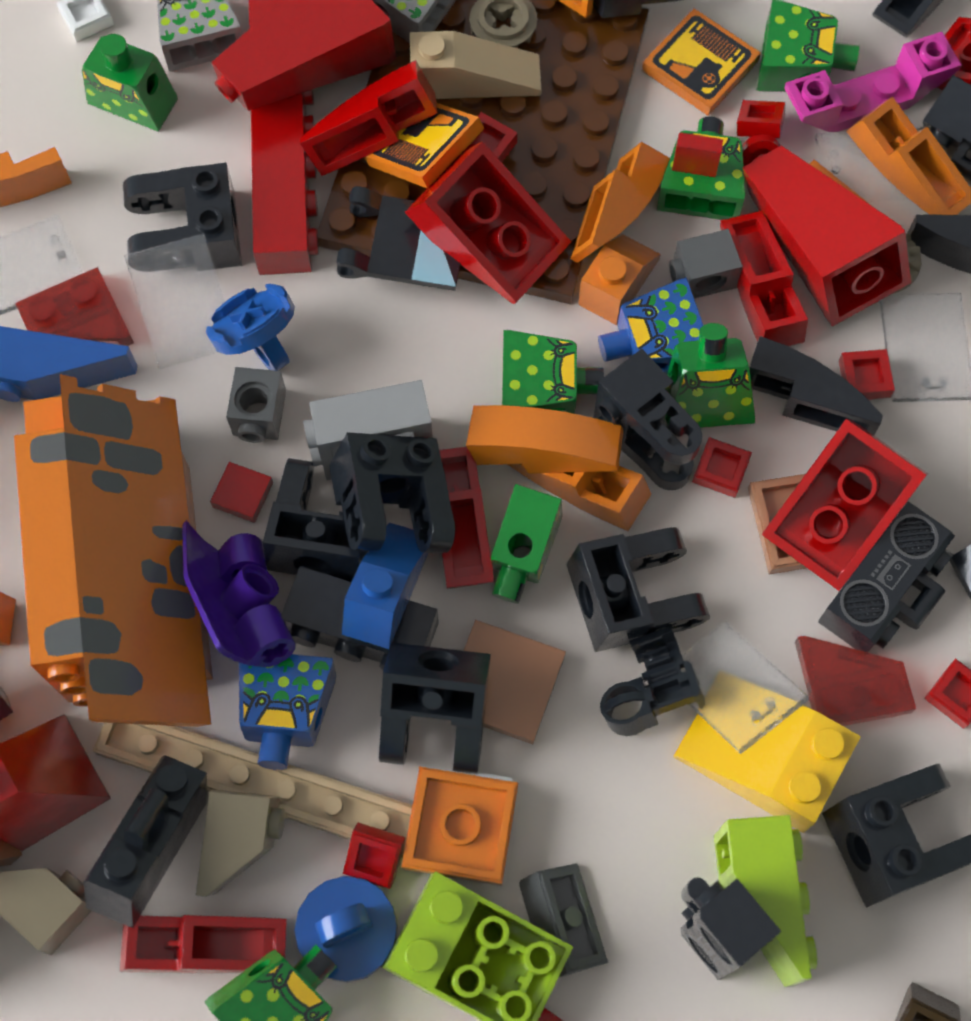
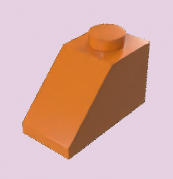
M624 234L608 242L602 247L581 279L578 305L617 325L620 306L635 298L659 261L661 254Z

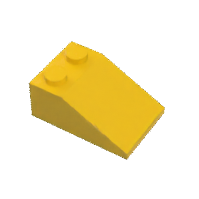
M720 673L705 699V706L697 713L673 757L773 816L790 815L791 826L805 833L817 821L861 736L813 709Z

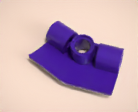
M186 520L182 525L184 580L216 649L231 660L250 666L271 667L285 661L294 652L296 643L280 611L276 606L270 604L278 595L279 586L275 578L267 571L263 541L256 535L241 533L231 536L217 550L206 542Z

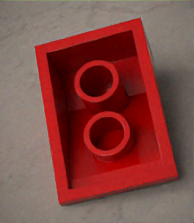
M483 141L462 152L441 176L405 211L407 216L432 243L512 304L520 300L572 242Z
M846 419L761 535L840 591L929 473L853 420Z

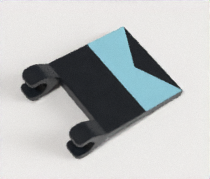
M361 186L353 187L349 197L350 213L356 217L378 215L371 255L367 256L350 248L340 249L336 260L338 265L337 274L348 279L372 277L456 291L460 263L432 243L407 216L405 211L415 201L383 196Z

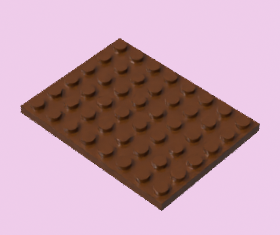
M456 0L434 31H456L477 37L471 34L470 12L477 0ZM529 0L537 13V30L533 32L530 43L523 42L517 48L539 54L541 96L436 99V102L474 116H478L482 112L518 132L517 143L502 164L572 241L525 294L571 304L583 260L577 263L570 258L593 187L605 178L646 28L649 9L641 7V13L638 15L602 18L592 7L591 15L585 18L559 0ZM507 18L503 22L496 19V28H500L503 25L511 27V18ZM394 32L393 39L396 59L390 64L372 69L366 87L410 63V44ZM364 157L339 168L318 228L319 247L336 251L342 248H350L367 256L371 255L378 215L356 217L350 213L349 197L353 187L361 186L383 196L414 201L427 188L370 167ZM460 265L458 279L487 285Z

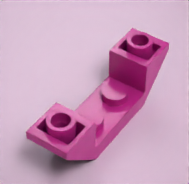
M941 31L903 44L897 62L893 66L836 85L832 84L826 70L786 82L784 89L802 123L834 134L849 129L875 107L891 97H894L902 110L909 109L959 71L961 64Z

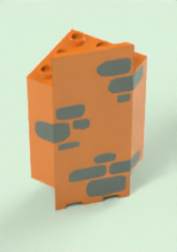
M59 374L61 396L24 401L26 434L14 435L30 666L69 703L73 702V705L80 707L87 706L88 718L92 722L186 727L212 725L207 680L213 679L208 630L187 588L183 573L182 525L187 520L196 531L190 468L181 451L176 399L159 396L155 400L142 401L137 399L135 390L103 383L97 387V391L78 387L77 378Z

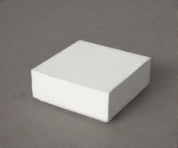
M62 0L56 3L76 42L114 26L112 17L102 0Z

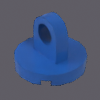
M266 284L267 290L258 293L255 288L243 290L229 298L215 310L211 317L214 324L213 326H207L206 334L217 352L232 355L254 350L269 370L279 371L289 364L290 360L276 335L292 319L295 305L283 286Z
M343 876L326 880L309 892L298 909L294 931L297 947L302 957L316 944L337 965V968L327 979L348 983L368 978L383 967L394 947L398 926L394 908L380 888L365 879Z

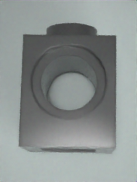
M729 229L677 241L674 259L669 261L672 281L687 278L694 299L737 288L743 268Z
M235 367L226 415L233 436H238L241 440L252 443H260L265 439L278 440L286 396V387L281 371ZM252 404H266L265 408L260 412H246L247 408Z

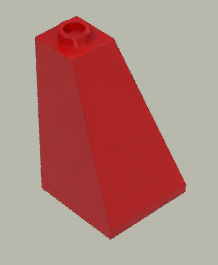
M282 0L211 63L218 77L214 83L221 94L230 103L237 99L250 111L390 64L396 59L391 19L372 0Z
M782 145L767 154L758 156L751 163L742 167L750 197L759 211H763L775 237L832 327L911 283L906 232L900 224Z
M65 714L0 743V839L21 851L27 849L111 799Z

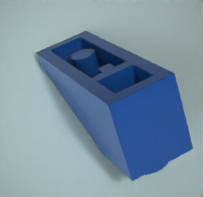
M0 326V399L18 402L21 398L37 400L60 395L59 374L77 378L78 387L86 388L134 375L137 372L138 365L129 346Z
M389 522L386 526V537L382 548L379 551H368L362 559L345 596L342 635L383 648H390L428 556V553L421 552L418 549L413 529Z

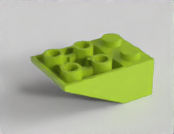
M790 815L727 819L713 836L718 880L726 888L738 878L782 931L765 945L761 951L784 987H793L812 979L810 969L817 968V950L813 936H806L803 915L810 913V897L806 882H799L796 861H802L803 845L799 829H792Z
M435 871L430 875L382 969L479 1021H538L573 946Z

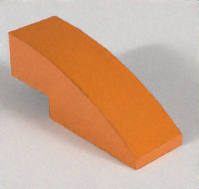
M894 97L875 107L846 131L880 173L902 194L929 215H958L971 204V187L928 127L918 132Z
M641 142L619 159L617 168L593 187L570 258L577 263L614 239L636 220L651 201L662 182L670 160L669 157Z
M473 405L466 446L477 465L522 464L527 474L618 471L623 428L621 425H614L600 419L563 411L521 406Z
M507 464L552 494L626 531H629L651 496L644 476L622 466H619L618 471L527 474L522 464Z

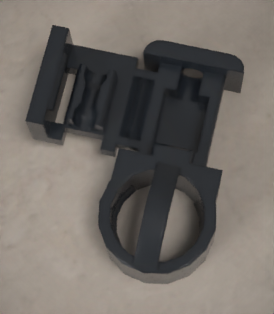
M671 626L629 641L638 663L644 662L647 671L641 673L642 677L620 682L610 687L603 694L600 702V711L612 731L622 736H633L645 729L659 725L656 716L694 702L698 703L700 709L705 706L706 701L699 686L698 677L691 663L683 660ZM642 701L640 710L631 718L625 720L612 718L615 707L627 702Z

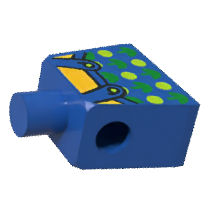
M687 278L676 280L627 301L620 306L618 317L619 331L598 336L599 348L604 362L627 356L629 359L640 349H643L666 374L668 373L675 345L680 342L699 341V330L703 326Z
M292 654L285 661L271 667H257L239 663L240 728L245 740L261 743L257 763L259 766L272 770L287 769L291 745L302 747L314 746L336 682L333 658Z

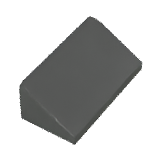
M578 863L538 871L520 880L519 886L530 923L573 946L559 978L608 963Z

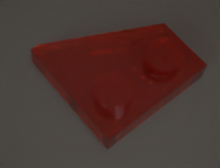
M98 267L15 303L28 331L92 341H118L119 345L124 346L134 343Z
M800 636L795 640L799 662L813 710L842 726L911 714L916 710L903 662L808 636Z

